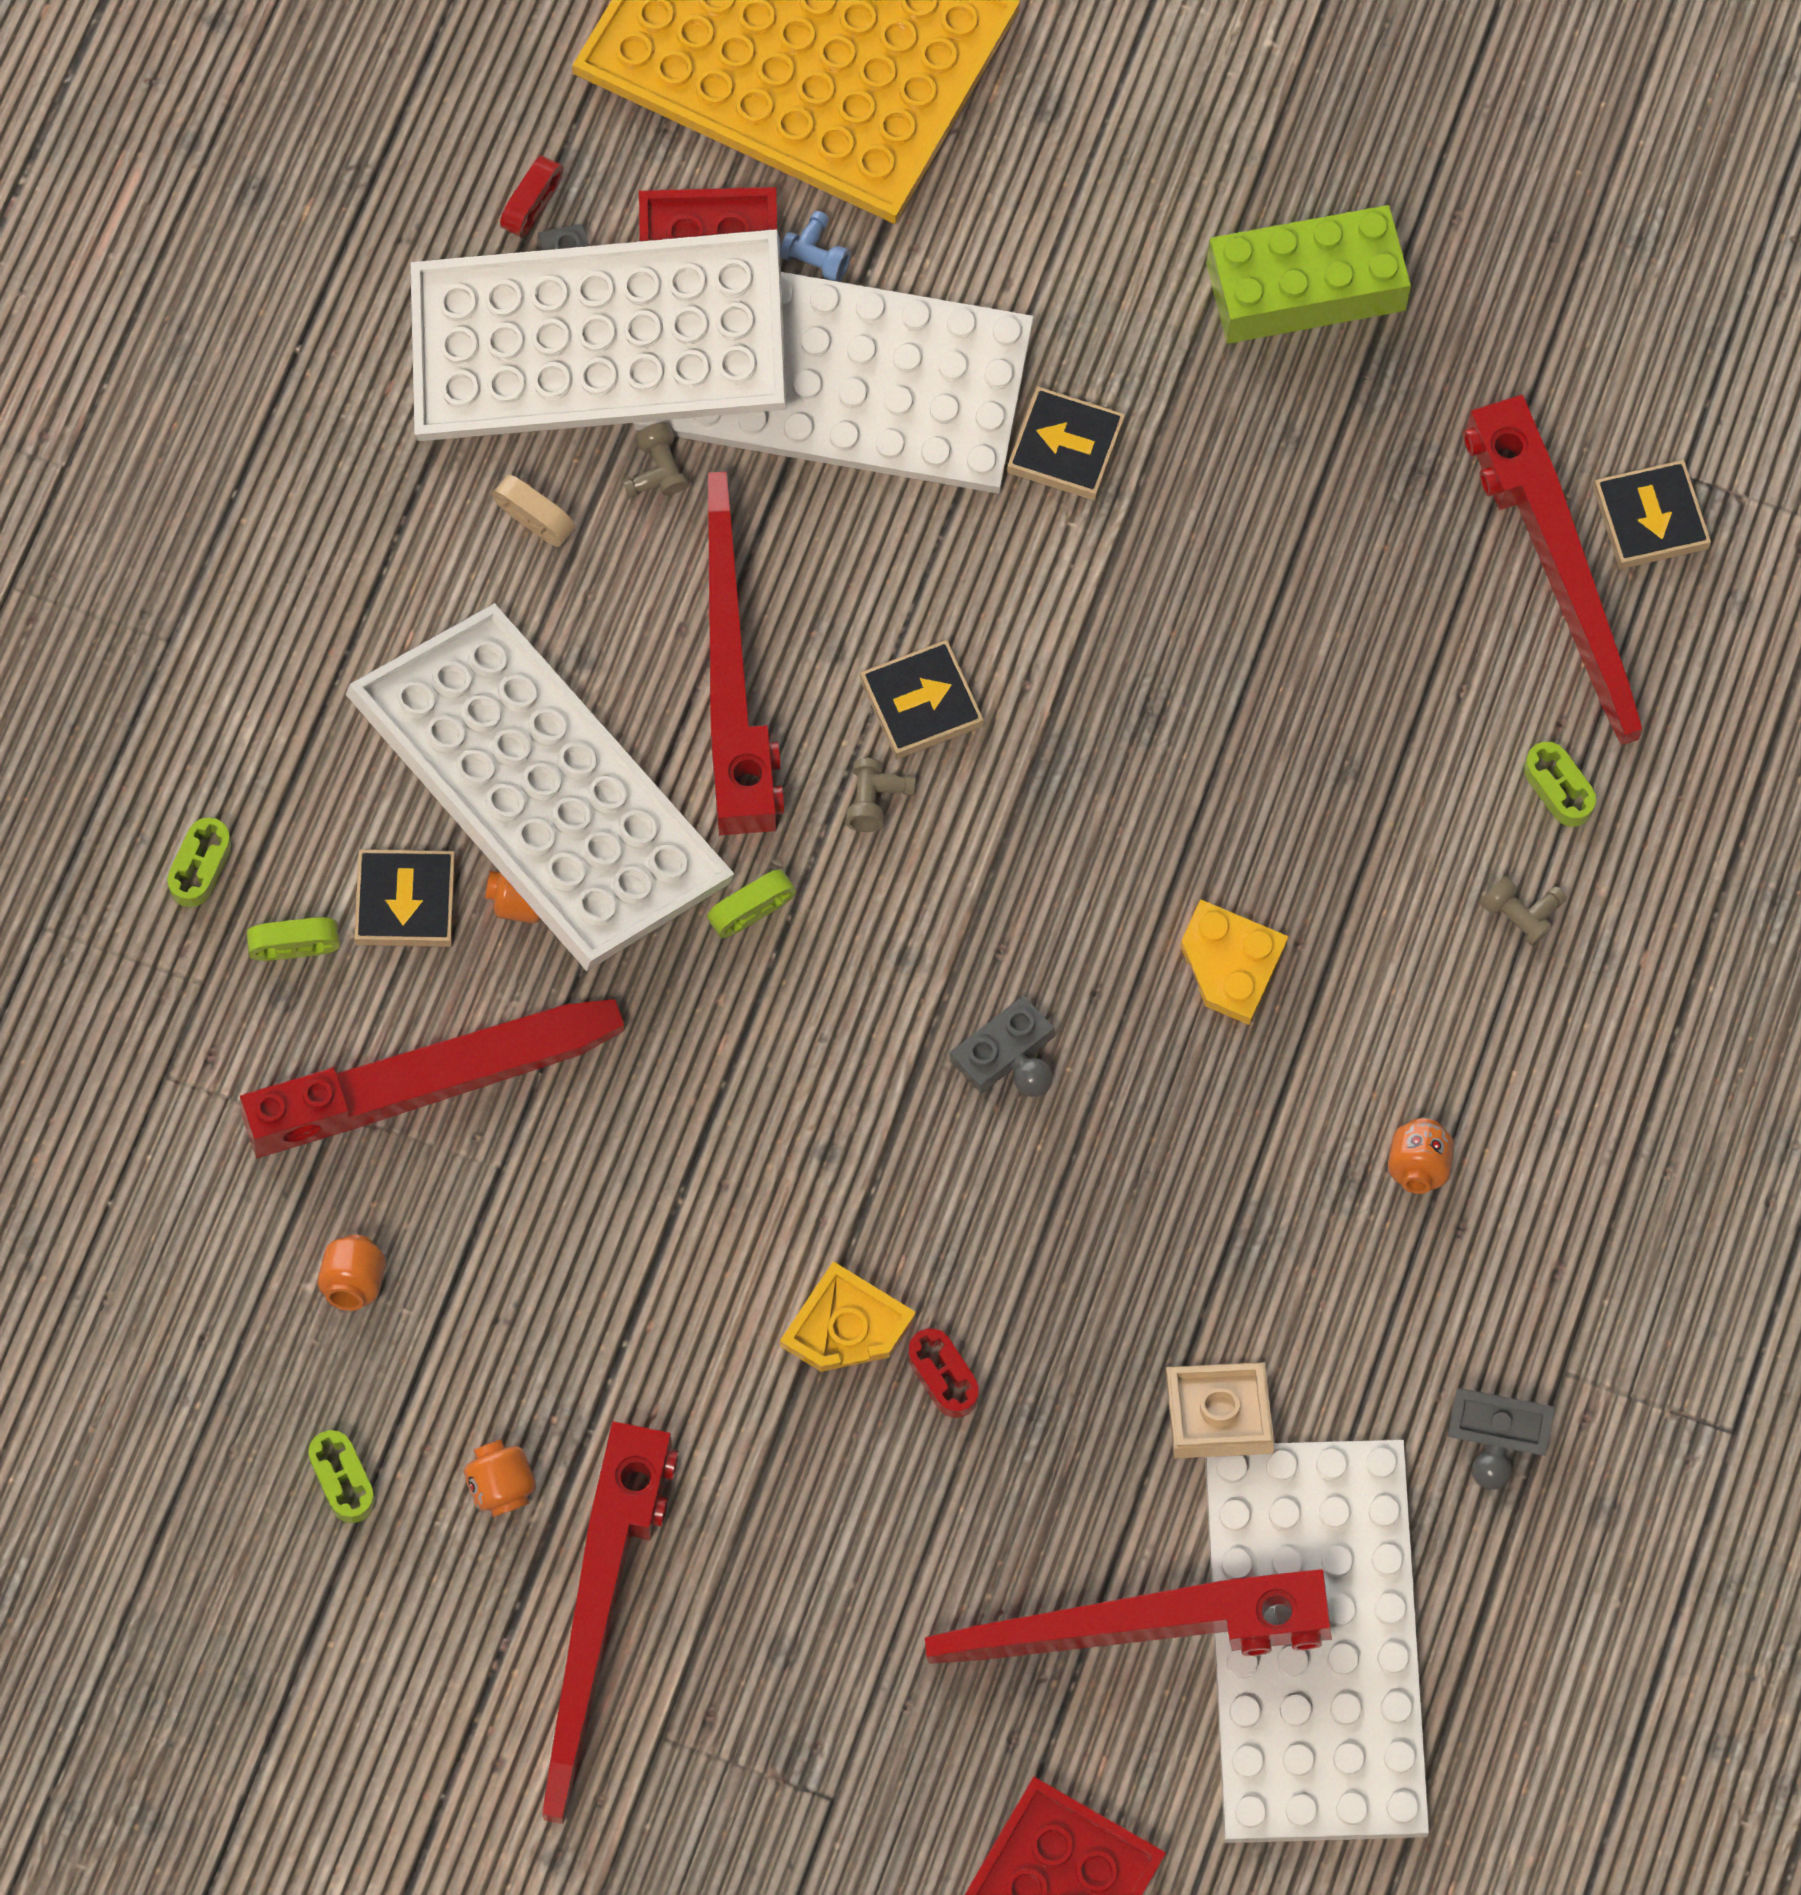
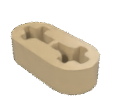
M507 475L492 492L493 499L502 510L553 546L560 547L576 528L572 519L561 508L515 476Z

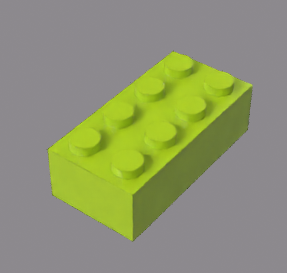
M1389 205L1209 238L1206 265L1227 344L1406 311L1411 284Z

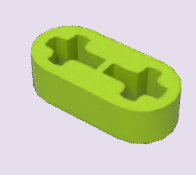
M1553 742L1535 744L1529 750L1524 764V774L1527 781L1554 818L1561 824L1568 827H1578L1585 824L1591 818L1596 805V794L1592 786L1560 745ZM1539 758H1542L1546 763L1552 760L1556 762L1553 773L1557 780L1549 770H1537ZM1563 788L1573 800L1579 797L1583 799L1581 811H1578L1574 806L1564 807L1567 796Z
M207 817L194 822L187 831L169 870L167 882L170 894L175 902L181 906L196 907L208 900L230 855L232 843L229 830L220 820ZM211 833H216L220 845L211 844L205 856L201 857L203 849L199 838L208 839ZM195 867L199 868L197 879L201 886H191L188 892H184L180 879L189 880Z
M777 869L765 874L717 903L708 912L707 919L720 938L731 937L785 905L793 898L797 890L782 869Z
M325 917L259 924L249 928L246 933L248 956L259 961L324 955L334 952L340 947L338 923L334 919Z
M334 1430L321 1432L314 1437L308 1451L315 1475L336 1517L347 1523L361 1522L369 1517L374 1509L375 1498L372 1486L348 1437ZM332 1444L335 1450L345 1449V1451L339 1454L343 1470L335 1473L328 1460H318L324 1456L323 1447ZM349 1480L356 1494L363 1491L365 1493L359 1498L361 1506L356 1509H351L348 1503L339 1505V1502L345 1499L340 1484Z

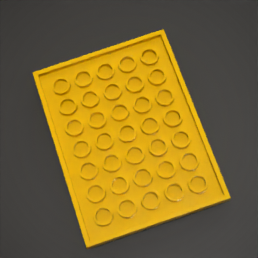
M611 0L572 64L573 74L896 224L1020 10V1Z

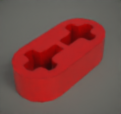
M544 155L536 158L503 210L500 219V227L520 238L528 234L555 193L563 175V165Z
M926 1328L918 1331L912 1337L908 1350V1361L914 1373L936 1407L944 1415L951 1418H961L969 1415L975 1409L978 1402L979 1386L976 1378L944 1332L935 1328ZM928 1343L931 1348L941 1347L939 1351L941 1369L938 1370L930 1358L919 1359L922 1354V1344ZM949 1376L957 1388L964 1386L968 1388L965 1392V1402L960 1404L955 1398L948 1401L945 1399L948 1395V1385L944 1378Z

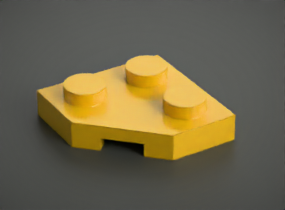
M1200 899L1181 940L1180 947L1187 964H1190L1205 1007L1250 1025L1287 945L1289 936Z
M833 1261L780 1339V1347L820 1372L890 1358L915 1320L916 1312Z

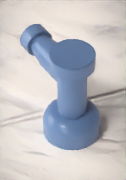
M814 211L809 219V224L803 229L800 236L791 232L786 234L780 247V258L787 261L795 258L822 269V275L826 280L841 282L850 263L851 250L842 246H834L829 251L815 247L822 230L829 223V218L823 212Z

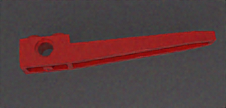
M1523 394L1471 410L1467 428L1463 430V440L1471 457L1477 456L1482 468L1480 470V481L1485 494L1488 497L1494 496L1499 510L1517 505L1601 706L1621 746L1638 741L1642 732V726L1630 684L1557 473ZM1508 449L1514 452L1517 457L1504 458L1497 451Z
M727 471L708 473L710 725L718 833L721 836L776 831L775 815L784 814L782 785L773 786L772 770H780L778 741L769 742L768 725L751 727L748 725ZM745 774H752L760 779L758 783L752 786H743L736 781Z
M615 999L565 1004L336 1073L333 1067L240 1095L241 1115L255 1158L258 1159L360 1128L580 1056L624 1032V1022Z
M612 1421L590 1514L544 1798L542 1815L545 1821L564 1824L631 1537L651 1540L653 1527H662L665 1520L668 1498L662 1497L661 1492L664 1479H674L679 1457V1450L672 1449L671 1433L615 1421ZM632 1473H643L650 1479L649 1484L640 1491H631L622 1483Z
M1323 1569L1216 1581L981 1624L924 1638L926 1658L929 1664L997 1659L1228 1632L1232 1651L1241 1650L1244 1656H1260L1272 1652V1646L1292 1644L1293 1650L1316 1649L1322 1646V1641L1332 1640L1324 1571ZM1283 1605L1288 1607L1292 1614L1290 1619L1284 1624L1272 1625L1264 1619L1266 1611L1272 1606Z

